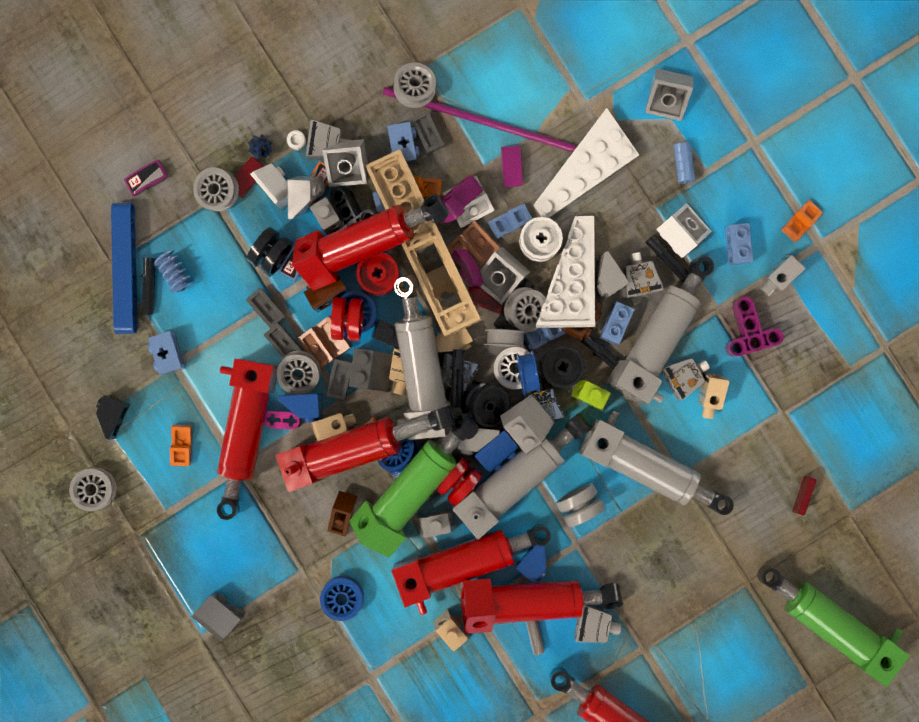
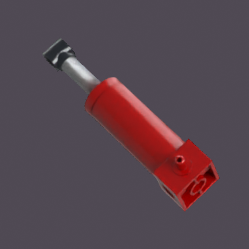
M449 405L431 411L428 416L395 426L394 422L386 417L329 438L276 454V458L287 490L290 492L332 475L398 454L401 451V440L432 429L438 431L455 425Z

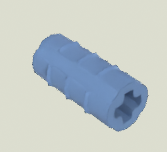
M690 142L675 144L673 147L678 184L694 182L695 170Z

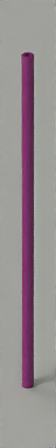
M384 87V95L396 98L394 89ZM433 101L423 106L569 152H574L578 147Z

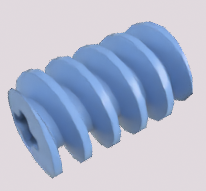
M171 250L159 256L154 264L159 267L158 271L160 273H164L162 278L167 280L166 284L172 286L170 291L172 293H179L194 285V282H187L191 276L183 275L187 270L186 268L179 269L183 263L175 262L179 256H172L175 250Z

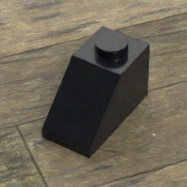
M103 395L97 402L96 407L98 409L96 415L105 438L112 440L116 438L130 404L111 395Z

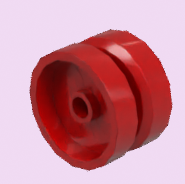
M379 253L360 261L356 271L357 280L364 291L377 297L387 296L395 290L394 284L396 280L400 278L398 265L386 253ZM377 272H381V278L375 276Z
M334 297L331 312L332 340H343L347 329L349 341H360L364 324L363 299L352 298L349 307H347L345 298Z
M463 456L436 489L443 495L453 488L447 500L454 506L470 494L483 476L476 468L471 469L465 475L464 473L469 468L470 463Z

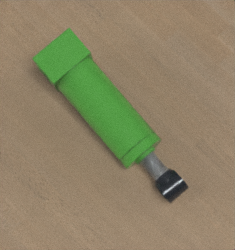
M463 413L457 414L453 418L455 425L451 426V432L441 444L428 440L374 505L368 501L362 504L349 520L360 544L388 558L391 557L406 539L402 531L403 527L457 465L451 453L461 441L471 439L477 434L479 425L476 421Z
M765 565L758 570L757 577L762 584L774 591L776 590L788 599L785 606V611L849 658L854 665L885 687L889 686L910 657L909 654L896 644L904 634L900 629H896L890 638L884 637L874 632L810 583L804 582L796 588L784 579L785 577L777 569ZM772 572L773 578L770 581H766L767 573Z

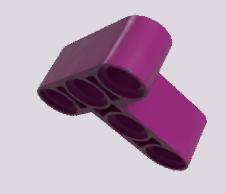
M472 174L463 179L441 198L449 210V215L442 222L435 223L436 226L458 218L464 213L465 210L463 208L483 191Z
M742 297L733 302L732 309L741 338L727 342L725 351L729 356H742L782 343L784 335L781 330L774 328L762 331L757 311L751 298ZM741 301L745 302L747 305V309L745 311H742L740 309L739 304ZM747 319L752 322L751 329H747L745 326ZM771 332L774 333L776 336V340L774 343L771 342L769 339V334ZM752 338H755L758 342L756 348L751 346L750 341ZM734 343H737L739 345L738 353H735L732 350V345Z

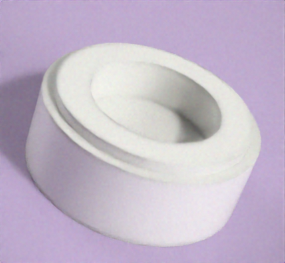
M294 130L288 134L287 143L291 149L298 151L306 146L307 139L301 131Z

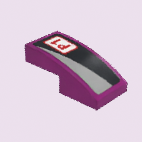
M156 160L124 178V181L132 196H137L150 186H156L169 176L161 161Z

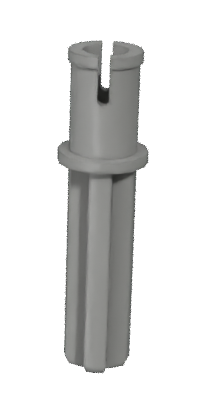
M526 622L533 654L541 655L544 653V647L538 622Z

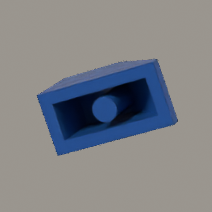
M531 546L515 565L516 569L532 583L536 580L539 582L546 574L544 572L546 570L545 546Z

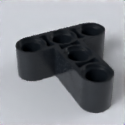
M335 187L330 192V201L342 224L334 232L379 213L373 210L362 212L353 192L349 189Z

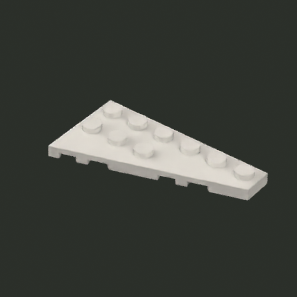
M607 108L533 205L541 217L550 218L639 156Z
M575 216L565 248H563L561 259L549 287L547 298L543 304L542 312L536 323V328L595 327L594 216Z

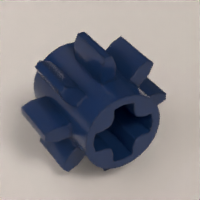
M263 134L260 135V138L254 135L250 142H248L250 147L248 152L256 159H259L260 156L267 158L270 152H272L270 147L272 142Z

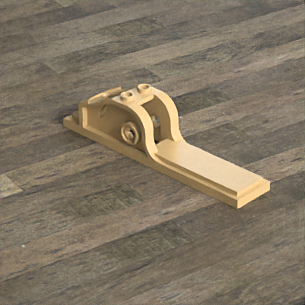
M400 149L365 165L385 210L398 204L407 213L421 207L424 201L423 196ZM425 221L413 226L414 238L403 243L402 246L444 336L448 337L480 322V316L436 224L432 221ZM434 243L444 265L429 273H425L416 251ZM444 292L457 294L458 304L452 307H443L440 303L441 294Z

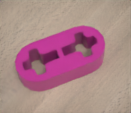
M269 411L265 415L264 423L269 428L292 430L300 426L301 419L292 412ZM272 414H274L275 418H281V422H274V425H271L268 417H272ZM291 415H293L297 423L290 426V423L284 422V419H290Z

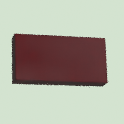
M252 156L234 176L239 186L238 195L242 198L256 183L250 174L264 167Z
M469 286L468 293L475 306L498 314L501 313L503 304L501 305L480 286Z
M808 476L803 477L792 512L803 516L806 514L817 481L816 479Z

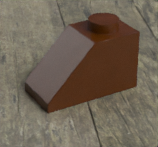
M342 491L338 492L332 507L328 532L346 537L350 525L349 520L352 518L358 496Z

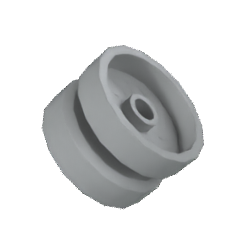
M593 483L577 488L555 502L560 512H568L564 516L568 527H574L586 522L605 510L606 507L602 499L594 498L598 492Z

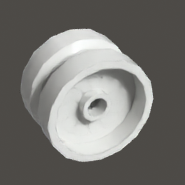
M533 218L525 224L520 233V250L531 261H548L556 255L561 247L563 240L562 231L558 224L550 218ZM537 238H542L544 240L543 243H540Z

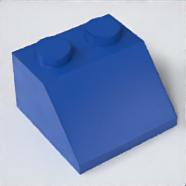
M322 394L278 396V400L299 419L305 418V422H315L319 420V417H324Z
M502 429L497 437L477 451L474 456L489 473L492 470L496 472L503 466L502 461L506 458L510 460L518 453L516 449L519 447Z

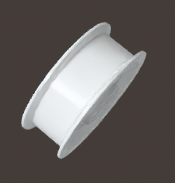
M510 347L503 350L497 356L494 363V374L497 381L509 389L522 388L521 382L518 379L519 373L513 374L510 371V365L517 363L514 354L518 353L519 356L531 354L520 347ZM511 355L512 361H510L507 356ZM505 359L509 364H505L502 361ZM501 365L507 367V369L501 370ZM508 371V373L505 376H503L501 373ZM511 375L509 381L505 379L507 376ZM514 376L516 379V383L512 382Z

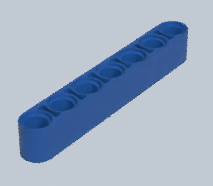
M112 203L115 334H136L138 317L135 207L133 203Z

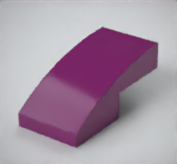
M520 145L501 147L503 186H523Z
M466 249L454 250L451 257L463 268L459 273L460 276L471 287L482 286L484 284L482 275L471 255Z

